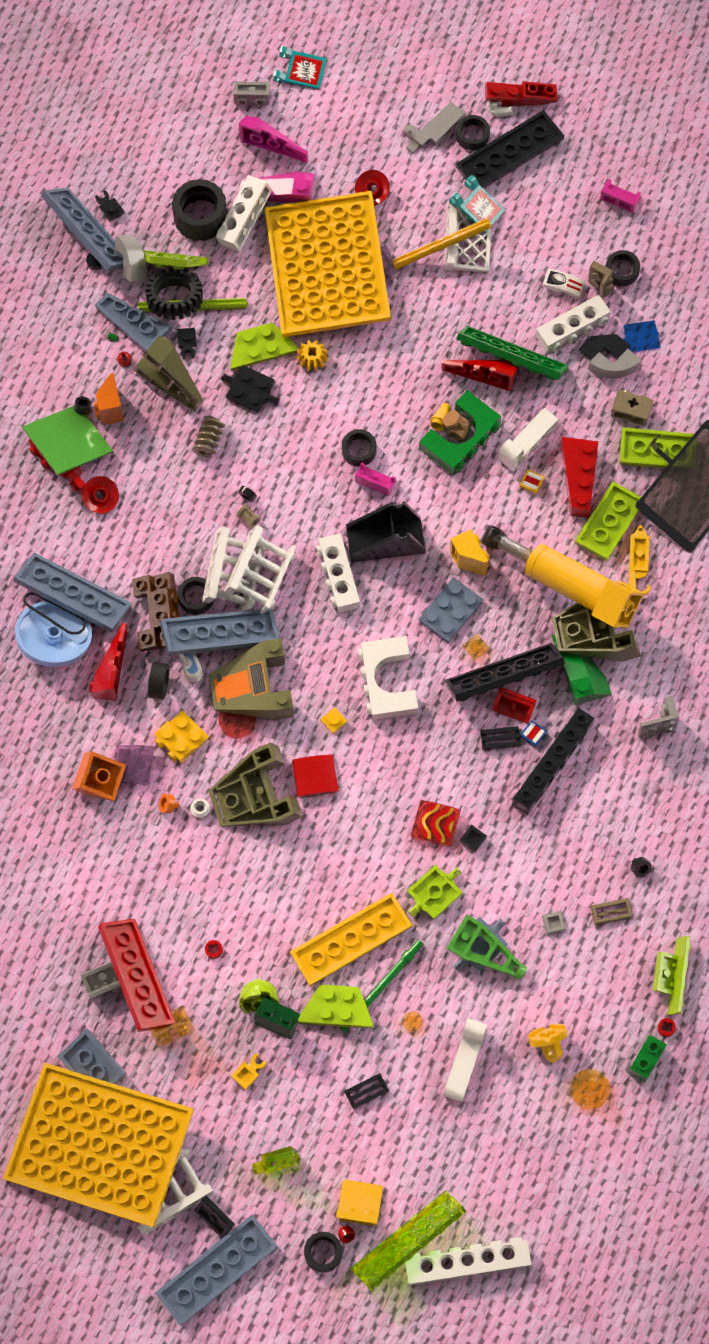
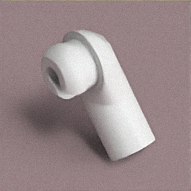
M488 102V109L495 117L500 118L513 115L512 106L502 108L497 102Z

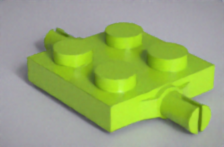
M435 864L407 890V893L415 901V905L407 911L409 915L411 914V917H414L422 910L435 920L463 894L454 882V879L462 873L460 869L455 867L453 871L447 874L442 872Z

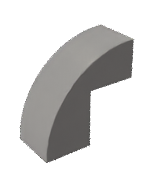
M132 234L116 235L115 250L124 255L122 276L131 282L147 280L146 260L139 241Z
M629 349L614 363L599 352L589 362L588 369L602 377L621 378L637 371L641 367L642 360Z

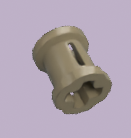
M246 504L239 509L236 516L247 524L248 529H252L260 522L261 517L250 509L251 506L249 504Z

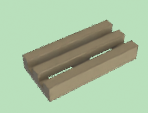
M629 898L590 906L594 926L633 918ZM626 904L627 906L596 913V909ZM628 911V914L613 916L599 920L597 918L601 916Z

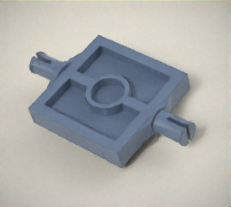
M480 916L477 918V921L484 924L505 947L508 945L498 932L506 925L501 918L493 926L487 924ZM478 936L471 946V951L479 955H486L489 950V944L483 937ZM495 949L490 960L492 961L500 951ZM460 959L454 965V968H457L459 972L466 964L473 966L480 973L486 968Z

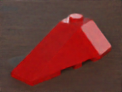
M443 360L441 365L442 371L510 392L513 389L519 369L511 361Z

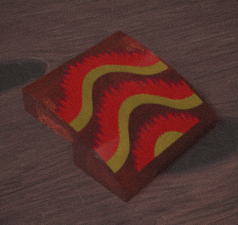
M420 800L410 836L417 840L430 841L432 844L451 847L461 810L435 802Z

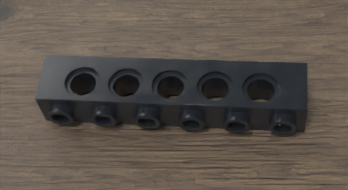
M580 708L576 710L512 800L514 807L529 815L593 726L594 717Z

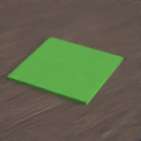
M74 406L22 426V429L57 475L113 453L111 447L86 414L80 415L76 413L73 408Z

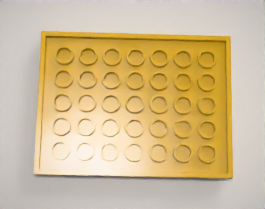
M372 191L265 207L282 337L391 321Z
M44 1063L3 1179L155 1228L195 1110Z

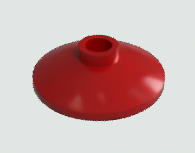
M367 170L357 178L355 193L371 191V188L376 186V191L372 192L373 203L376 206L384 202L388 197L390 182L381 171Z
M96 476L85 483L82 490V499L85 506L92 512L99 514L107 513L117 505L119 490L110 478ZM97 492H100L102 494L101 499H98L96 497Z

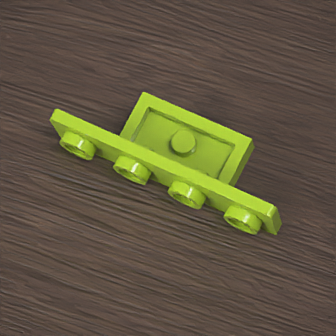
M682 936L676 939L674 955L662 951L657 952L653 991L669 995L667 1015L670 1016L681 1014L684 1006L683 995L686 988L685 978L688 969V953L691 948L690 936Z

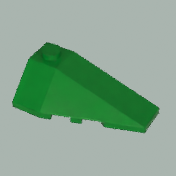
M552 635L554 645L558 650L556 637ZM560 653L565 662L561 666L575 705L612 695L605 675L591 657Z

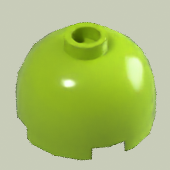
M260 978L254 979L246 983L241 989L239 1007L241 1011L249 1015V1011H257L264 997L279 1004L278 991L269 981Z

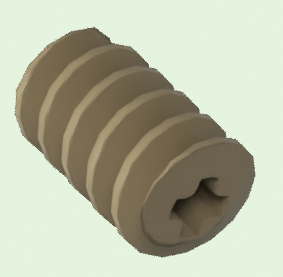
M204 416L201 422L202 426L199 428L197 439L194 442L195 446L192 448L195 454L206 458L210 457V454H216L213 448L218 447L216 442L221 440L218 435H222L223 431L221 429L225 428L223 422L212 416Z

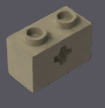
M618 390L610 416L646 426L654 400L645 395L632 394L628 390Z

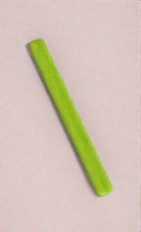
M247 298L203 299V303L197 311L246 309ZM174 300V301H166V302H179V301H182V300ZM139 302L138 307L143 313L151 312L147 302Z

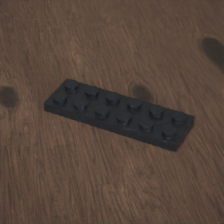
M542 110L457 162L456 168L465 180L471 175L475 176L479 185L484 189L564 140V134L548 114Z
M549 643L445 680V683L456 702L466 701L472 696L485 694L489 690L503 688L506 684L520 682L526 677L537 676L549 669H557L559 666L564 665L565 662L563 656L553 643Z

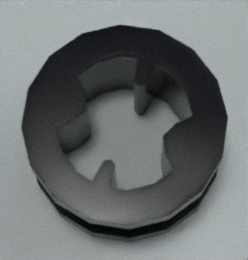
M84 396L77 397L73 407L74 411L80 415L88 414L91 401Z

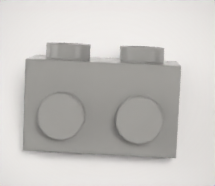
M235 81L233 92L234 104H270V82Z
M111 962L80 974L89 998L94 997V1000L104 997L105 992L113 990V992L121 990Z

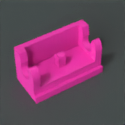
M608 179L601 191L600 199L633 213L641 199V192L638 191L637 194L613 185L611 183L612 180Z
M364 463L360 464V470H357L355 473L356 483L387 496L390 495L397 481L396 477H389L367 468Z

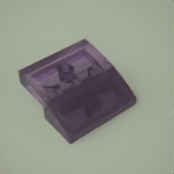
M117 745L115 760L126 764L120 784L150 785L155 751L154 746Z

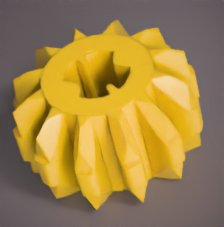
M308 340L307 345L302 343L301 349L297 350L299 355L297 361L301 362L302 368L307 366L308 371L311 370V367H314V370L317 371L318 366L323 368L324 362L328 361L327 349H324L323 343L318 345L317 340L314 343Z

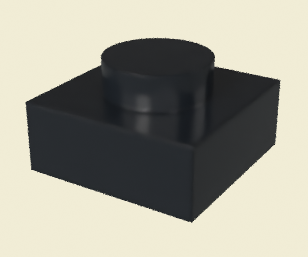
M471 824L461 837L460 842L476 853L486 840L487 835Z

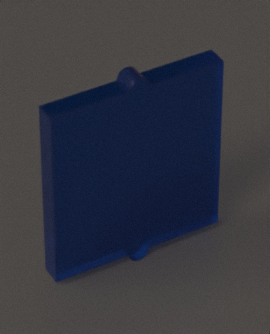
M655 320L623 325L624 340L631 345L629 349L631 352L661 348Z

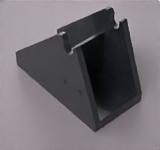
M402 501L400 505L390 502L346 524L351 563L426 553L421 517L405 501Z

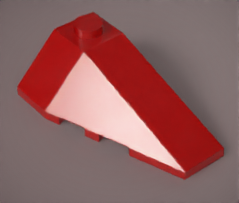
M122 623L95 673L94 681L90 682L89 692H92L95 699L112 701L117 699L128 632L126 623Z

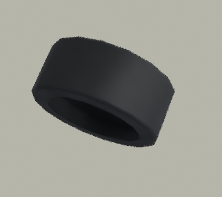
M468 115L458 122L456 139L461 147L473 151L479 150L488 143L490 127L483 117ZM468 125H477L482 128L484 134L478 140H469L463 136V129Z
M627 250L613 252L608 257L605 267L612 270V265L615 261L626 260L632 264L633 272L628 276H619L612 272V284L617 286L633 284L640 273L638 257Z
M356 429L344 436L342 440V455L348 464L360 467L361 463L368 465L374 460L377 443L375 437L370 432ZM364 439L369 443L370 451L365 456L355 457L349 453L348 445L352 440Z
M190 577L180 585L178 600L182 609L187 613L193 615L203 614L212 607L214 600L210 603L204 602L200 605H191L185 599V593L188 588L201 586L205 589V578Z
M152 663L148 681L149 698L165 699L169 681V664Z
M318 1232L307 1239L304 1246V1257L311 1269L317 1272H329L334 1270L341 1262L343 1248L340 1240L335 1235L329 1232ZM327 1240L334 1245L335 1256L330 1263L319 1264L312 1258L311 1249L317 1241Z

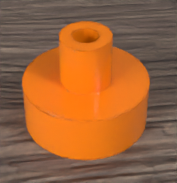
M162 794L159 799V810L161 813L171 814L174 809H178L179 802L175 801V797L171 794Z

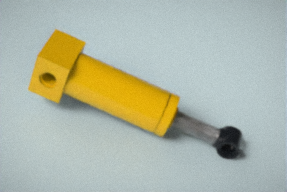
M493 525L487 526L481 539V543L496 550L501 549L526 563L525 575L592 610V616L612 627L628 628L645 594L623 581H612L543 543L539 544L534 550H531L508 538L503 530Z

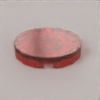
M220 712L218 716L222 732L235 739L250 735L257 723L256 717L225 712Z

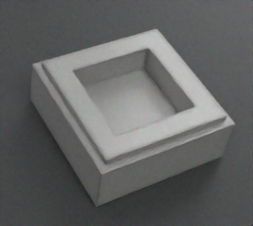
M561 911L542 915L547 935L566 931Z

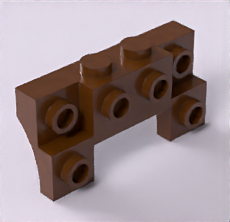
M166 572L156 576L148 574L132 579L133 595L137 599L147 597L150 629L137 632L139 650L144 652L154 649H165L166 646L160 621L161 619L180 617L177 607L179 600L176 594L174 574Z

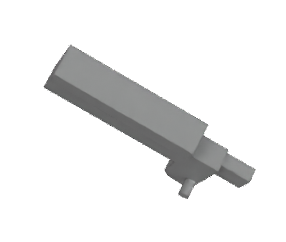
M450 102L421 131L413 125H407L403 132L412 138L413 141L406 146V149L414 153L419 147H424L429 141L437 146L457 126L458 122L466 116V111Z

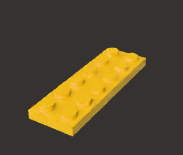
M390 893L290 951V954L311 987L412 928V924L393 893Z

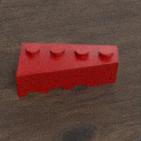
M561 437L560 447L570 516L589 518L599 441Z

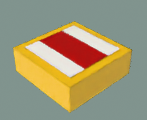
M527 469L520 488L537 494L545 476Z

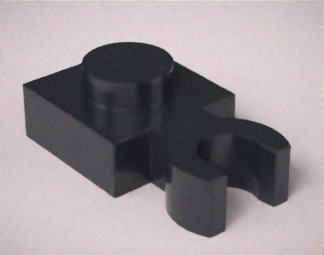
M104 190L103 194L105 197L103 199L99 198L98 195H95L97 203L102 204L99 206L101 212L111 222L125 212L115 198L109 200V194Z
M195 327L177 329L178 348H183L181 350L182 359H185V353L190 352L192 358H195V351L192 348L197 346Z

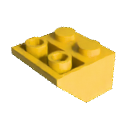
M471 529L451 538L450 553L458 568L484 576L487 574L488 560L490 559L486 550H482L480 547L481 541L478 535L473 534Z

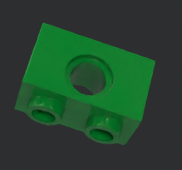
M649 1034L628 1073L646 1083L667 1044Z

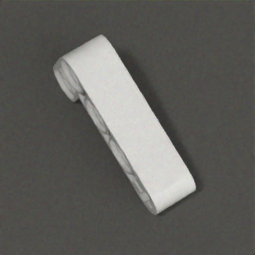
M544 408L513 441L508 439L499 450L498 460L512 471H515L516 469L514 468L528 457L526 455L530 451L533 452L539 445V441L542 438L545 439L558 425L560 420Z
M467 1019L443 1096L463 1102L470 1076L486 1033L487 1024Z

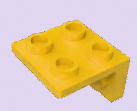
M343 1180L336 1221L377 1227L383 1186Z

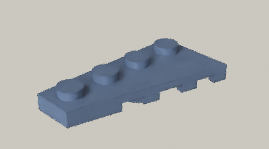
M109 293L95 304V308L145 352L159 335L165 337L173 330V327L168 323L165 324L159 321L158 318L143 313L142 310L128 305L127 302Z

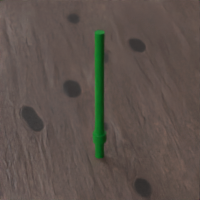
M419 939L409 950L404 951L401 955L402 958L364 999L367 1008L404 966L412 962L415 958L414 955L424 945ZM340 1027L339 1029L346 1033L350 1027Z

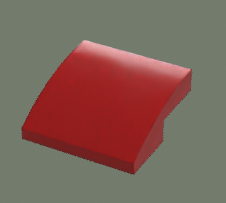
M333 754L292 760L297 798L314 797L318 794H332L339 791Z

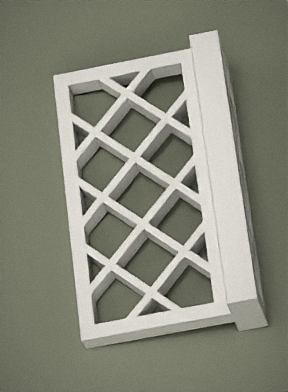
M450 203L447 206L446 236L459 231V226L463 223L467 227L471 225L467 221L469 218L467 216L464 218L460 213V209ZM491 228L483 236L480 234L475 235L478 239L473 243L468 238L464 241L469 246L464 250L458 243L445 248L444 271L456 269L489 273ZM480 241L486 246V249L482 252L475 246ZM471 248L477 254L473 259L466 254ZM463 256L468 263L465 265L457 264V259ZM481 258L485 262V267L477 266L474 261Z

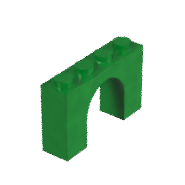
M468 390L455 402V410L472 423L475 428L473 437L465 443L454 444L446 441L430 429L419 441V449L452 475L456 471L460 472L465 467L466 460L468 458L472 459L478 451L477 448L480 445L484 446L490 438L488 436L492 432L496 433L501 427V416Z

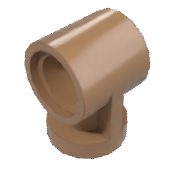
M450 411L443 418V424L449 428L447 431L448 436L463 442L472 426L471 422L461 417L457 411Z

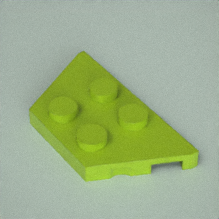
M143 250L145 260L155 264V267L165 268L166 265L173 266V269L183 270L184 267L208 265V257Z
M273 322L239 331L236 335L230 368L233 371L240 369L242 365L247 367L297 353L299 348L288 337H282L281 330Z
M320 984L301 1012L298 1024L374 1029V1024L360 988L351 986Z

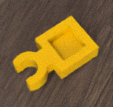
M257 1053L252 1056L249 1065L244 1061L231 1075V1078L245 1091L259 1077L256 1071L266 1066L265 1060L261 1064L255 1063V1060L259 1057Z

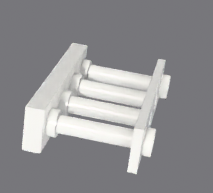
M256 525L248 535L223 593L231 596L234 592L239 591L263 604L260 613L264 614L267 610H271L276 602L274 600L275 594L288 564H291L295 558L294 550L296 546L292 545L287 551L263 539L261 535L263 528ZM260 545L282 557L283 560L280 566L256 554V551H254L255 546ZM253 560L275 572L276 576L273 582L250 570L249 566H247L248 562ZM242 576H247L269 588L267 596L264 597L242 585L240 581Z
M222 526L216 531L202 601L210 603L217 598H222L241 604V611L251 610L255 604L254 599L245 594L244 597L235 594L228 596L218 588L219 581L224 580L228 582L231 576L223 572L222 565L224 562L236 565L238 558L227 555L225 552L226 546L231 545L243 549L245 544L243 541L230 538V528ZM258 545L255 546L254 551L262 557L265 548ZM253 560L248 562L247 566H249V569L258 573L260 564ZM249 577L247 580L241 578L242 585L255 591L256 581Z
M181 1149L177 1163L181 1164L192 1183L194 1193L189 1196L184 1195L172 1175L169 1186L176 1197V1204L169 1207V1205L166 1206L163 1202L155 1228L143 1224L138 1226L143 1236L193 1207L206 1195L209 1197L214 1194L209 1184H201L187 1160V1157L191 1156L189 1149L185 1151Z

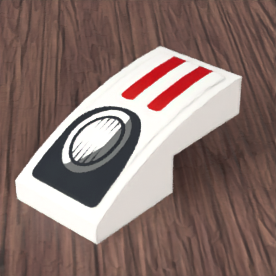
M548 269L542 286L559 293L562 291L574 298H579L585 281L561 271Z

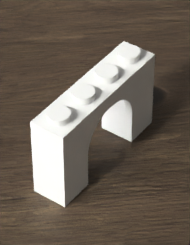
M407 636L361 642L358 656L359 661L363 660L364 667H361L362 679L366 678L367 685L363 686L365 697L369 696L370 703H366L368 715L372 714V720L418 714L415 690L389 693L382 690L374 678L377 670L382 665L409 660Z

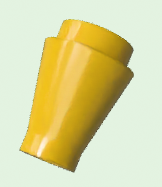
M442 403L441 407L430 419V426L434 430L443 431L447 428L443 424V418L451 411L452 407L447 403Z

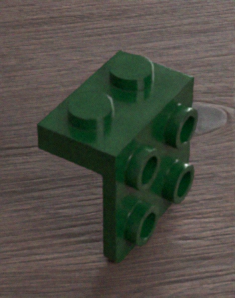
M264 997L255 1013L254 1019L257 1026L291 1040L300 1013Z

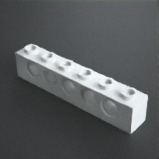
M522 1237L510 1239V1243L502 1244V1241L490 1242V1246L482 1247L481 1244L470 1245V1249L461 1250V1247L450 1248L447 1253H441V1250L429 1252L428 1256L421 1257L420 1253L408 1255L409 1259H405L408 1286L531 1267L527 1240L522 1241ZM504 1250H511L514 1254L513 1259L506 1260L502 1255ZM484 1253H491L494 1260L491 1263H485L482 1260V1255ZM464 1256H470L473 1259L471 1266L463 1265L462 1258ZM444 1259H449L452 1261L453 1267L446 1270L442 1267L441 1262ZM425 1262L430 1263L433 1267L429 1273L421 1270V1265Z

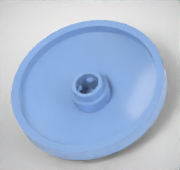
M47 601L32 605V607L69 631L77 632L83 628L82 620ZM28 607L22 612L16 622L15 640L19 650L31 661L43 666L61 667L78 661L86 654L91 645L92 627L90 622L84 619L86 622L85 630L80 634H69Z

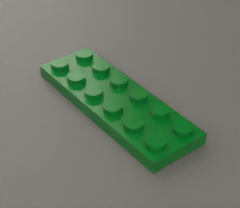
M468 325L458 333L456 338L464 346L476 347L482 353L489 352L494 354L495 358L509 360L517 367H527L530 372L542 373L550 380H559L566 373L569 366Z

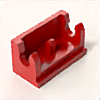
M500 688L492 711L528 724L536 706V700L506 688Z

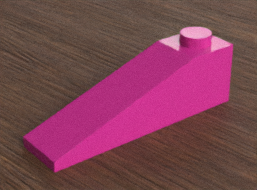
M246 116L239 122L240 142L299 161L308 162V151L260 118Z
M296 171L260 177L258 179L267 181L272 189L267 201L290 204L311 200L315 173ZM241 180L240 190H241V188H242V184H243L246 180Z

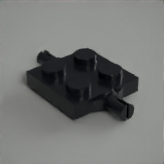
M242 365L238 374L234 377L224 373L221 378L222 381L230 384V389L226 394L227 399L257 413L260 412L267 401L276 406L280 402V398L271 395V390L276 383L275 379Z

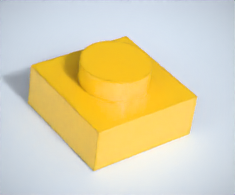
M335 707L320 719L332 734L348 723Z

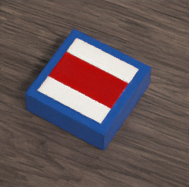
M531 720L520 734V737L536 747L546 735L547 730Z

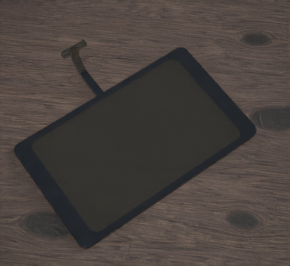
M706 420L673 460L659 449L656 444V440L661 434H658L648 446H652L653 450L668 463V466L635 504L637 510L687 552H691L709 531V420Z

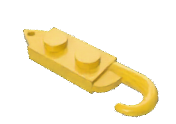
M642 525L630 536L628 585L636 588V579H642L648 574L650 536H647ZM648 585L646 590L642 591L645 593L644 596L650 592L651 585Z

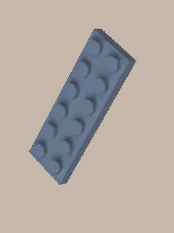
M68 187L43 191L41 197L46 201V204L54 210L57 216L68 226V229L77 236L79 241L84 244L90 251V254L99 261L105 270L111 271L123 268L124 255L115 250L116 241Z
M35 552L14 577L15 583L111 633L130 610L132 604Z
M261 609L161 619L160 625L167 654L171 656L254 647L262 641L279 639L273 610H267L264 614L260 613Z
M252 1214L155 1292V1294L178 1324L182 1326L270 1255L278 1246Z

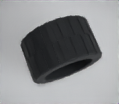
M190 180L182 184L173 195L172 201L174 223L177 230L186 238L193 239L194 241H206L214 238L227 214L226 197L223 194V190L209 180ZM198 200L211 202L217 207L211 216L200 220L189 218L183 213L187 205Z

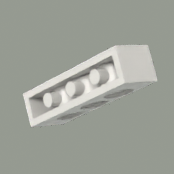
M248 175L246 181L242 184L238 196L234 199L230 211L226 214L221 228L217 231L216 238L221 245L240 252L272 192L267 181Z
M597 295L536 329V337L547 353L550 351L556 352L563 344L574 342L579 335H587L594 327L605 325L610 319L611 311L600 295ZM590 315V316H592L593 318H592V319H588V318H586V316ZM576 324L578 327H572L570 325ZM559 332V333H561L562 335H561V336H557V335H555L554 333Z
M341 533L319 538V545L316 546L318 556H322L324 561L321 563L323 574L327 573L328 580H326L328 591L332 590L333 597H330L332 607L337 608L338 613L360 608V600ZM335 554L337 558L329 559L328 556ZM339 571L342 575L334 576L333 573ZM344 588L347 592L341 594L338 590Z

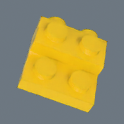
M183 710L154 733L156 738L154 742L161 749L165 747L169 751L167 753L174 762L178 760L181 764L209 739V736Z

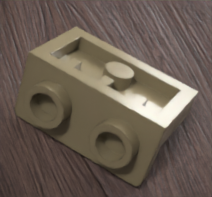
M593 260L589 268L588 281L593 287L600 288L599 295L603 298L604 295L608 296L612 290L613 270Z

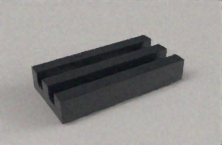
M519 726L480 730L482 750L521 746ZM515 732V734L485 737V735ZM516 739L514 742L486 744L488 741Z
M379 1073L345 1090L344 1093L354 1110L388 1093L389 1089ZM376 1080H379V1083H377V1084H375V1085H373V1086H371V1087H369V1088H367V1089H365V1090H363V1091H361V1092H359V1093H357V1094H355V1095H353V1096L350 1095V1093H352V1092H354V1091H356V1090H358V1089H360V1088H362V1087H364V1086H366V1085H368V1084H370V1083H372V1082H374V1081H376ZM381 1086L383 1087V1090L354 1103L353 1100Z
M207 1195L202 1198L194 1210L221 1238L225 1237L235 1225Z

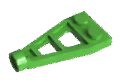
M468 914L465 915L446 947L448 951L463 960L511 975L518 981L521 980L527 970V967L521 964L484 924ZM478 936L483 937L489 944V950L486 955H479L471 951V946ZM495 949L505 955L506 961L503 965H498L490 960Z

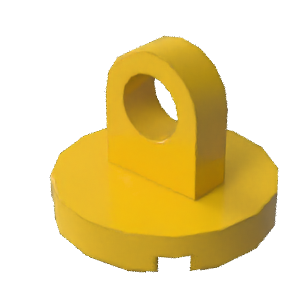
M550 1024L547 1029L539 1027L529 1033L528 1042L532 1047H541L544 1057L553 1063L562 1058L563 1053L560 1041L567 1037L568 1032L563 1024Z

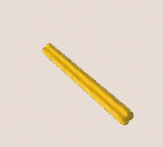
M488 218L390 260V266L393 270H397L491 228V223Z

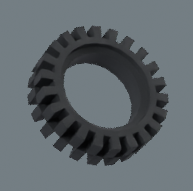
M169 268L167 273L164 269L161 270L162 275L157 272L155 277L152 276L150 278V282L147 281L145 292L149 310L151 309L153 314L156 313L158 317L163 315V318L168 320V317L171 316V320H175V316H179V319H183V314L187 317L191 316L190 311L193 314L196 313L203 303L202 283L199 281L198 276L195 277V273L191 272L189 274V270L185 269L182 273L181 270L174 272L173 268ZM169 286H183L191 292L188 298L179 302H166L158 297L159 292Z

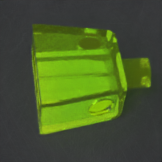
M292 1146L261 1154L262 1161L252 1163L254 1175L265 1173L268 1177L302 1170L298 1150ZM276 1161L275 1166L272 1167V1163Z

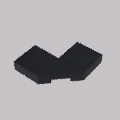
M617 334L590 336L579 348V352L590 361L599 352L602 353L604 350L618 359L627 349L631 348V345Z

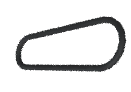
M34 592L27 593L23 597V602L27 607L65 632L76 635L85 630L86 622L84 618ZM29 595H35L82 620L83 628L77 632L67 630L26 602V598Z

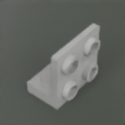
M673 696L665 697L663 705H661V718L640 723L638 738L644 737V739L654 737L655 733L662 732L663 734H668L674 731L673 729L676 728L679 715Z

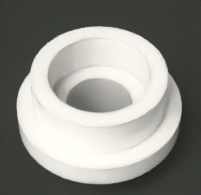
M196 799L191 804V813L197 818L206 817L210 812V805L205 799ZM203 806L204 810L199 812L197 811V807Z

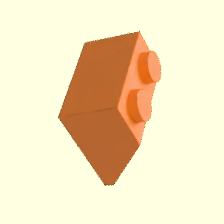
M111 373L95 394L97 401L93 402L97 420H101L102 425L124 421L114 373Z
M93 751L83 754L72 790L88 796L115 801L126 764Z

